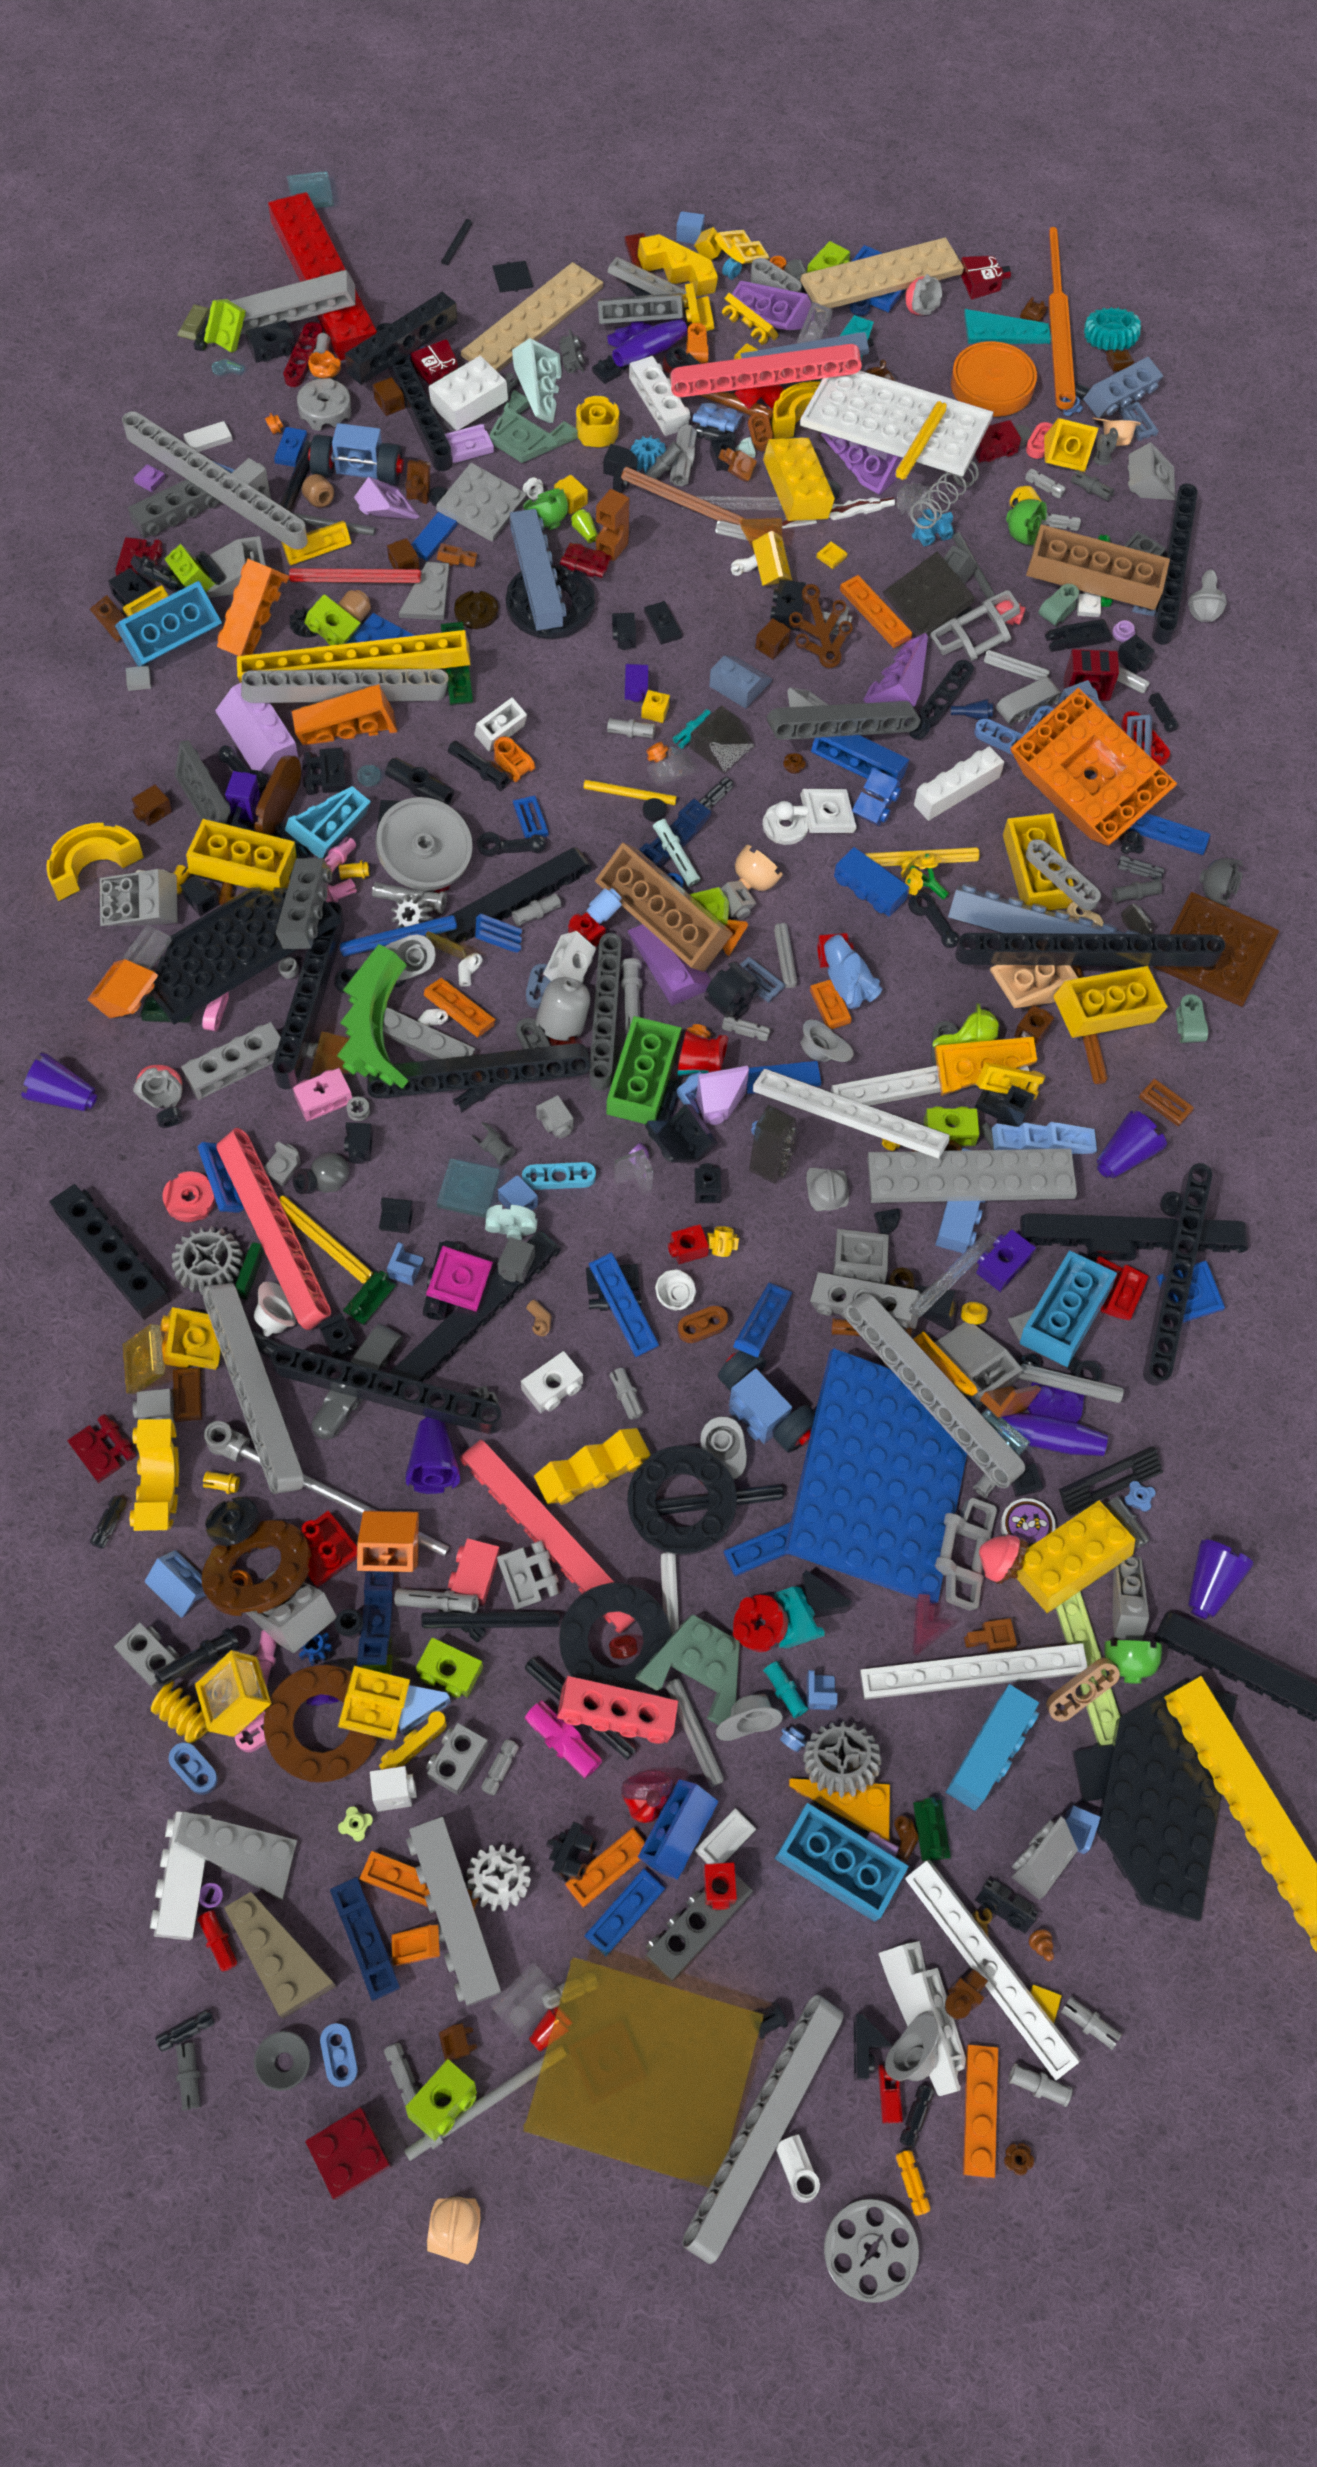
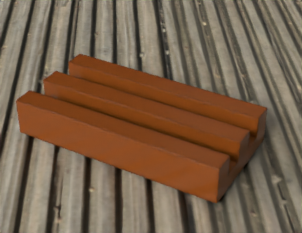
M1155 1078L1138 1097L1178 1127L1194 1109L1192 1105ZM1153 1087L1159 1092H1161L1163 1095H1165L1167 1098L1161 1097L1159 1094L1153 1091ZM1170 1100H1172L1178 1106L1183 1108L1185 1111L1182 1112L1181 1110L1176 1108L1174 1105L1171 1104L1172 1102Z

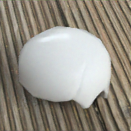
M678 1269L665 1271L658 1278L655 1286L658 1300L663 1306L674 1311L688 1308L694 1302L697 1293L692 1278Z

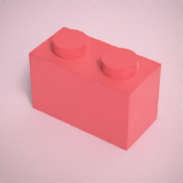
M467 1538L465 1547H459L456 1558L459 1566L457 1572L451 1573L448 1588H451V1591H454L455 1594L477 1595L478 1604L484 1606L497 1566V1556L500 1555L499 1546Z

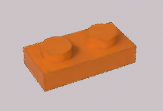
M831 979L810 986L812 997L828 1028L834 1029L851 1023L852 1018L842 997L835 990Z

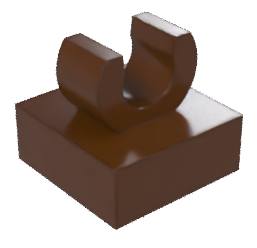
M1031 297L1022 310L1020 318L1041 322L1047 313L1048 307L1044 306V301H1041L1040 304L1033 302L1034 297Z
M462 2023L439 2032L445 2061L447 2059L451 2062L457 2061L477 2049V2044L468 2045L466 2035L474 2032L472 2027L464 2028Z

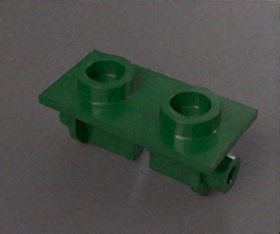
M384 1271L374 1272L372 1277L367 1280L343 1309V1312L362 1325H365L396 1285L387 1280L389 1276Z
M925 1798L922 1802H913L922 1862L929 1859L930 1861L950 1859L942 1800Z

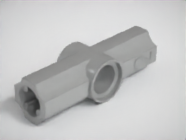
M684 425L678 430L676 443L682 448L683 452L672 463L670 482L676 486L688 484L691 467H693L697 430L692 425Z

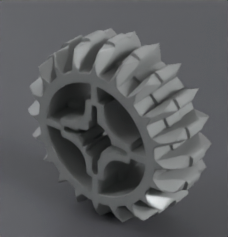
M212 1226L208 1232H205L203 1227H200V1233L197 1234L190 1230L191 1237L186 1238L182 1236L181 1241L183 1244H176L175 1246L176 1253H172L174 1261L172 1269L175 1271V1277L181 1281V1285L184 1288L189 1287L193 1293L199 1288L200 1294L203 1295L205 1286L219 1285L226 1282L234 1284L233 1277H239L240 1275L239 1269L243 1266V1261L241 1260L243 1253L240 1250V1244L238 1241H234L231 1233L226 1235L225 1230L222 1228L217 1233ZM227 1251L228 1258L222 1268L219 1261L223 1257L222 1254ZM193 1253L196 1259L192 1263L193 1266L188 1270V1259Z
M842 1721L840 1727H836L831 1722L828 1730L821 1726L819 1734L812 1733L811 1742H807L805 1745L806 1752L803 1754L805 1772L809 1774L811 1783H817L819 1791L828 1788L827 1793L829 1796L836 1791L839 1792L841 1799L845 1792H849L854 1797L856 1789L864 1793L866 1785L872 1786L874 1778L879 1775V1766L881 1765L880 1748L875 1744L873 1735L867 1736L865 1728L857 1731L855 1723L849 1728L846 1727L844 1721ZM841 1753H844L843 1766H841Z

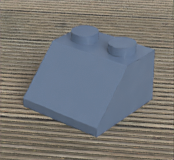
M724 655L710 671L709 686L746 709L769 685L772 678L736 656Z

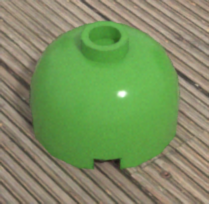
M559 488L540 493L534 502L532 499H529L523 504L524 510L536 509L538 518L542 517L544 527H548L549 530L559 527L561 525L560 521L565 518L568 512L566 494L564 489L560 491Z
M1025 499L1009 510L1006 521L1010 535L1016 541L1025 545H1034L1041 520L1046 521V503L1036 499Z
M1117 1640V1646H1111V1641H1105L1104 1653L1105 1658L1112 1660L1116 1665L1120 1677H1124V1683L1141 1684L1142 1678L1151 1677L1157 1672L1161 1664L1162 1644L1156 1643L1155 1648H1150V1642Z

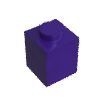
M626 664L625 700L634 702L644 700L648 691V665Z

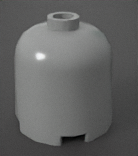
M560 977L549 982L544 990L536 1015V1025H540L546 1030V1036L556 1040L567 1041L571 1036L577 1035L579 1037L582 1034L590 1006V993L586 986L580 981L569 977Z

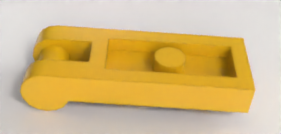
M985 1062L976 1085L980 1089L1007 1094L1011 1086L1014 1085L1034 1094L1035 1100L1039 1093L1037 1089L1040 1084H1043L1046 1076L1038 1071L1030 1072Z
M439 1711L432 1712L428 1717V1724L419 1731L415 1729L404 1738V1744L397 1750L393 1748L384 1754L381 1758L382 1763L379 1764L380 1770L403 1767L442 1734L447 1727L444 1714Z

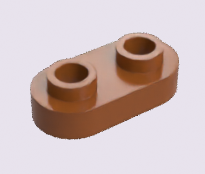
M757 412L749 418L748 427L755 449L766 451L768 440L775 438L767 414Z
M710 1306L683 1317L678 1323L677 1332L679 1338L686 1343H696L723 1332L728 1323L727 1312L719 1306ZM716 1318L719 1320V1323L713 1325L710 1323V1320ZM693 1328L695 1333L688 1334L686 1329Z

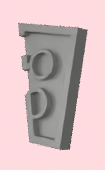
M426 562L421 571V582L414 584L399 612V618L444 620L449 563Z

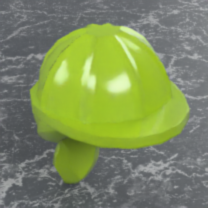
M977 1003L975 1012L967 1017L959 1032L942 1035L935 1039L932 1045L935 1048L938 1045L996 1040L998 1036V1021L993 1014L981 1009L980 1003Z

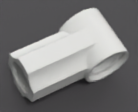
M798 2134L779 2142L776 2151L790 2184L793 2197L799 2202L806 2203L815 2198L819 2191L820 2183ZM800 2178L811 2180L813 2192L809 2195L801 2194L797 2189V2180Z

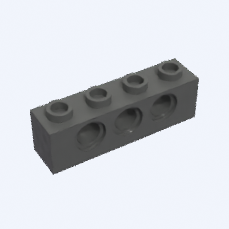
M683 293L599 299V324L683 318Z
M187 479L129 506L128 511L131 522L145 539L157 535L166 528L174 527L189 517H195L198 513L208 508H214L221 501Z
M324 858L295 860L276 929V934L283 949L312 948L314 938L317 937V925L319 919L322 918L323 902L327 900L328 883L332 881V871L327 867Z
M736 1874L737 1900L735 1904H730V1909L713 1910L712 1905H705V1892L701 1893L697 1890L686 1902L689 1908L682 1915L677 1912L666 1924L669 1930L662 1937L657 1934L645 1947L649 1951L645 1958L670 1983L676 1979L752 1895L753 1890ZM716 1880L712 1883V1889L715 1893L725 1894L728 1891V1886L723 1880ZM693 1915L701 1916L705 1921V1927L701 1930L691 1928L689 1918ZM673 1937L681 1938L685 1943L684 1950L673 1952L669 1948V1940Z

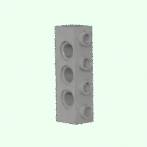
M271 1022L266 1025H260L243 1036L235 1037L231 1042L221 1047L211 1049L207 1054L197 1059L189 1060L185 1065L181 1066L184 1078L196 1098L200 1100L272 1064L281 1037ZM211 1069H215V1071H213V1072H211V1073H208V1072H207V1071H209V1070H211Z
M818 1272L810 1300L818 1313L827 1316L835 1313L845 1318L844 1308L863 1293H868L875 1297L885 1309L889 1304H897L896 1308L888 1313L904 1330H907V1327L916 1329L923 1298L918 1290ZM846 1294V1298L843 1301L836 1302V1298L839 1295Z

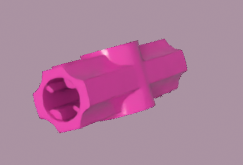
M542 1700L529 1710L525 1716L527 1723L545 1739L544 1742L549 1748L553 1747L558 1752L557 1756L560 1759L564 1758L584 1779L589 1777L599 1767L602 1759L582 1740L580 1733L572 1725L565 1723L562 1719H557V1715Z

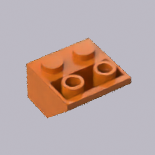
M126 959L116 961L87 1000L109 1018L133 1014L140 1008L142 997L149 994L154 988L155 984L153 982L158 975Z
M363 1511L357 1543V1571L413 1572L418 1567L419 1512Z

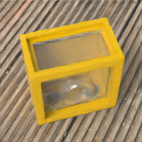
M231 1650L195 1683L209 1732L235 1737L271 1704L258 1658Z

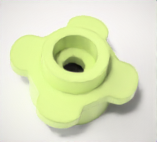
M349 1807L346 1810L347 1816L344 1821L338 1825V1830L341 1834H348L355 1841L359 1842L365 1838L364 1833L368 1826L372 1824L373 1819L370 1814H362L358 1812L356 1807ZM355 1821L358 1822V1826L356 1827L353 1826V1822Z

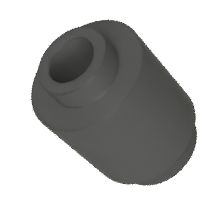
M799 259L791 260L784 268L785 272L799 281L802 274L808 273L803 262ZM802 285V286H801V291H804L805 288H804V286Z

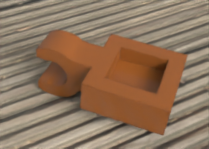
M729 448L726 451L721 449L718 456L720 460L730 465L728 472L742 481H749L756 465V460L741 450L734 452Z
M1011 1618L984 1622L982 1624L983 1631L968 1632L967 1636L963 1637L966 1648L986 1644L988 1652L1013 1649L1017 1646Z

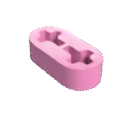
M229 992L207 1004L203 1016V1029L218 1031L228 1002Z
M265 1711L235 1736V1742L242 1751L253 1752L266 1744L264 1730H262ZM258 1730L260 1731V1733L253 1737V1744L241 1743L244 1740L243 1734L245 1732L254 1734Z

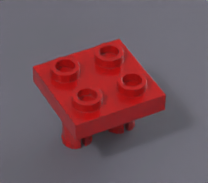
M326 1511L314 1521L308 1520L303 1524L301 1532L308 1541L312 1552V1557H310L308 1563L309 1573L307 1576L315 1587L318 1588L357 1559V1546L329 1511Z

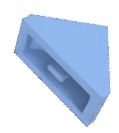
M409 1685L398 1724L402 1735L428 1719L432 1712L440 1711L451 1704L449 1695L446 1692Z

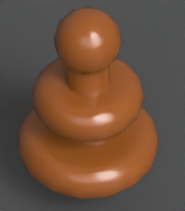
M1045 1929L1034 1931L1029 1937L1031 1949L1035 1950L1038 1955L1043 1956L1046 1961L1054 1959L1051 1933Z

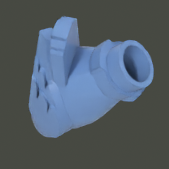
M834 935L827 940L824 945V951L829 965L828 974L835 990L845 1000L847 1007L856 1009L860 1007L863 1000L871 1002L878 997L882 991V987L879 985L880 981L872 976L868 966L859 954L850 948L841 935Z

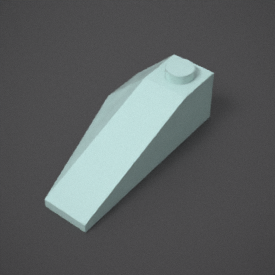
M529 338L512 350L514 370L535 416L547 423H553L556 409V401L553 398V394L559 391V387L555 385L556 378H561L562 373L560 354Z

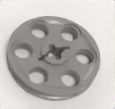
M867 2199L847 2205L833 2218L825 2236L824 2257L830 2276L843 2292L857 2300L875 2303L896 2297L909 2285L917 2269L919 2248L915 2231L909 2220L900 2210L884 2201ZM871 2207L879 2208L883 2214V2221L877 2227L871 2226L866 2220V2213ZM844 2219L850 2220L855 2227L854 2235L850 2239H844L838 2234V2224ZM896 2228H902L908 2235V2242L903 2248H897L891 2241V2234ZM882 2234V2238L877 2243L878 2246L876 2248L879 2256L866 2259L861 2267L860 2264L865 2259L867 2252L864 2244H873ZM839 2253H845L851 2259V2268L846 2273H840L834 2267V2259ZM893 2262L901 2263L905 2269V2276L899 2282L892 2281L888 2275L889 2265ZM868 2274L875 2278L877 2285L874 2293L870 2295L864 2294L859 2288L860 2279Z

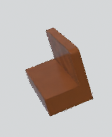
M1038 1385L1017 1390L1012 1386L985 1392L980 1401L1000 1418L1024 1412L1041 1388Z

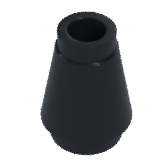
M354 1609L341 1611L335 1619L336 1630L341 1635L351 1639L356 1638L360 1634L363 1626L362 1615ZM354 1625L351 1629H347L348 1626Z

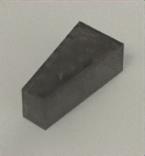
M770 1105L766 1107L755 1127L749 1167L750 1172L775 1185L779 1178L784 1179L790 1169L788 1164L799 1147L796 1118Z

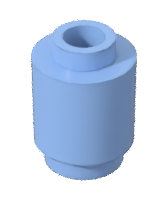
M604 888L589 903L590 907L586 912L598 924H601L603 921L606 922L622 906L619 902L622 898L613 888L609 891Z

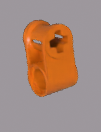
M693 323L688 327L686 353H690L701 364L708 363L707 330L703 324Z
M505 736L495 741L494 760L504 771L512 774L514 782H518L520 777L526 772L535 770L532 758L511 738Z

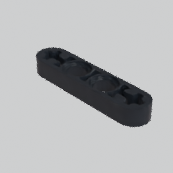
M967 660L957 661L921 708L919 717L927 719L930 722V727H934L939 723L972 678L974 666L971 662ZM966 669L967 671L962 673L961 678L958 677L959 671ZM949 683H953L957 685L958 688L952 690L949 689L946 685ZM938 698H942L946 700L947 703L940 705L936 703L935 700ZM932 709H934V716L927 718L926 716L930 715Z

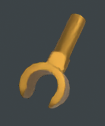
M985 1908L982 1912L985 1921H982L976 1910L972 1916L988 1936L987 1925L992 1920V1913L988 1908Z

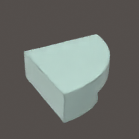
M751 437L743 439L735 448L736 451L741 450L751 458L756 455Z

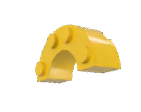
M820 381L801 382L788 387L780 394V398L775 401L773 408L772 431L775 439L794 437L795 424L801 420L803 413L821 383Z
M90 823L68 831L57 840L51 849V856L47 860V875L55 896L60 901L80 891L77 884L78 875L82 868L90 862L110 860L124 868L144 858L138 839L128 830L117 825L111 827L104 826V823Z
M171 1419L138 1420L137 1427L133 1428V1443L137 1444L140 1455L137 1461V1473L141 1475V1484L136 1488L137 1502H135L134 1510L130 1511V1526L134 1527V1531L170 1530L174 1523V1519L169 1520L170 1513H176L178 1495H174L175 1487H178L179 1452L178 1447H173L172 1438H176L177 1435Z

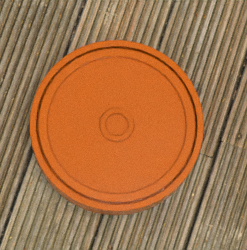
M980 342L965 348L955 359L951 375V389L955 398L960 402L992 411L993 417L1007 416L1022 410L1031 401L1037 381V371L1030 357L1017 347L1002 342Z

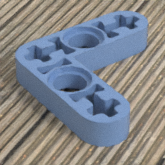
M1050 706L1039 707L1023 734L990 719L979 720L976 723L974 734L979 740L1012 754L1010 748L1015 742L1019 741L1037 725L1042 717L1048 715L1053 708ZM984 728H988V729H989V730H987L986 732L981 731V730H983ZM1000 737H1008L1011 739V742L1003 743Z

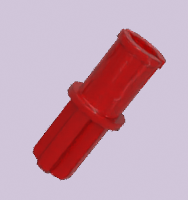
M215 1910L202 1914L197 1918V1921L200 1923L208 1941L206 1947L211 1948L220 1970L223 1972L228 1971L237 1965V1960L227 1940L229 1935L223 1932Z

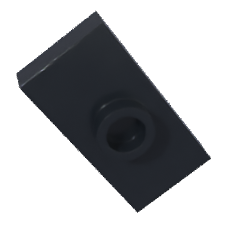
M665 601L644 607V613L661 645L682 639V633Z

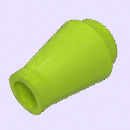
M584 509L574 513L571 517L572 527L586 539L588 544L595 542L598 533L591 514Z

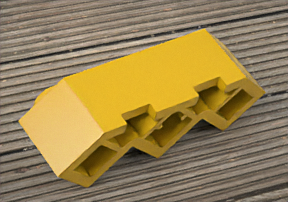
M660 234L640 238L638 258L642 269L652 271L663 268L668 282L672 284L686 281L693 283L696 297L715 293L718 276L710 259Z
M637 1428L620 1429L603 1444L585 1445L569 1460L549 1462L534 1475V1478L547 1504L560 1503V1505L572 1501L575 1496L594 1487L597 1489L609 1483V1480L624 1473L635 1472L651 1454Z

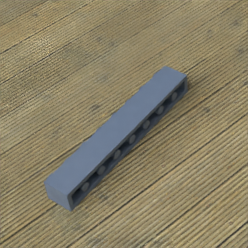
M969 884L957 886L948 915L949 918L1002 933L1140 934L1131 930H1127L1126 933L1117 931L1116 926L1103 923V926L1093 924L1094 921L1086 917H1079V920L1071 918L1069 913L1061 910H1056V913L1046 910L1047 907L1040 904L1025 905L1023 900L1015 897H1009V900L1000 897L999 893L994 891L979 892L976 891L977 887ZM1121 966L1128 969L1136 968V966Z

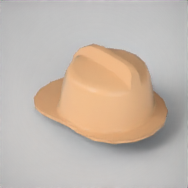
M1092 418L1103 422L1104 435L1109 434L1111 428H1116L1118 431L1116 446L1129 445L1136 426L1141 425L1140 422L1109 421Z
M449 2197L437 2199L430 2217L427 2251L469 2264L477 2248L480 2226V2208L475 2198Z

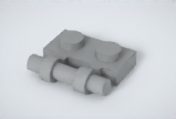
M542 1540L531 1544L535 1553L532 1556L527 1557L524 1547L497 1556L515 1610L541 1601L539 1589L547 1587L550 1597L560 1593L557 1582H559L557 1574H553L548 1560L551 1557L549 1551L545 1550ZM538 1563L543 1578L535 1581L531 1565Z

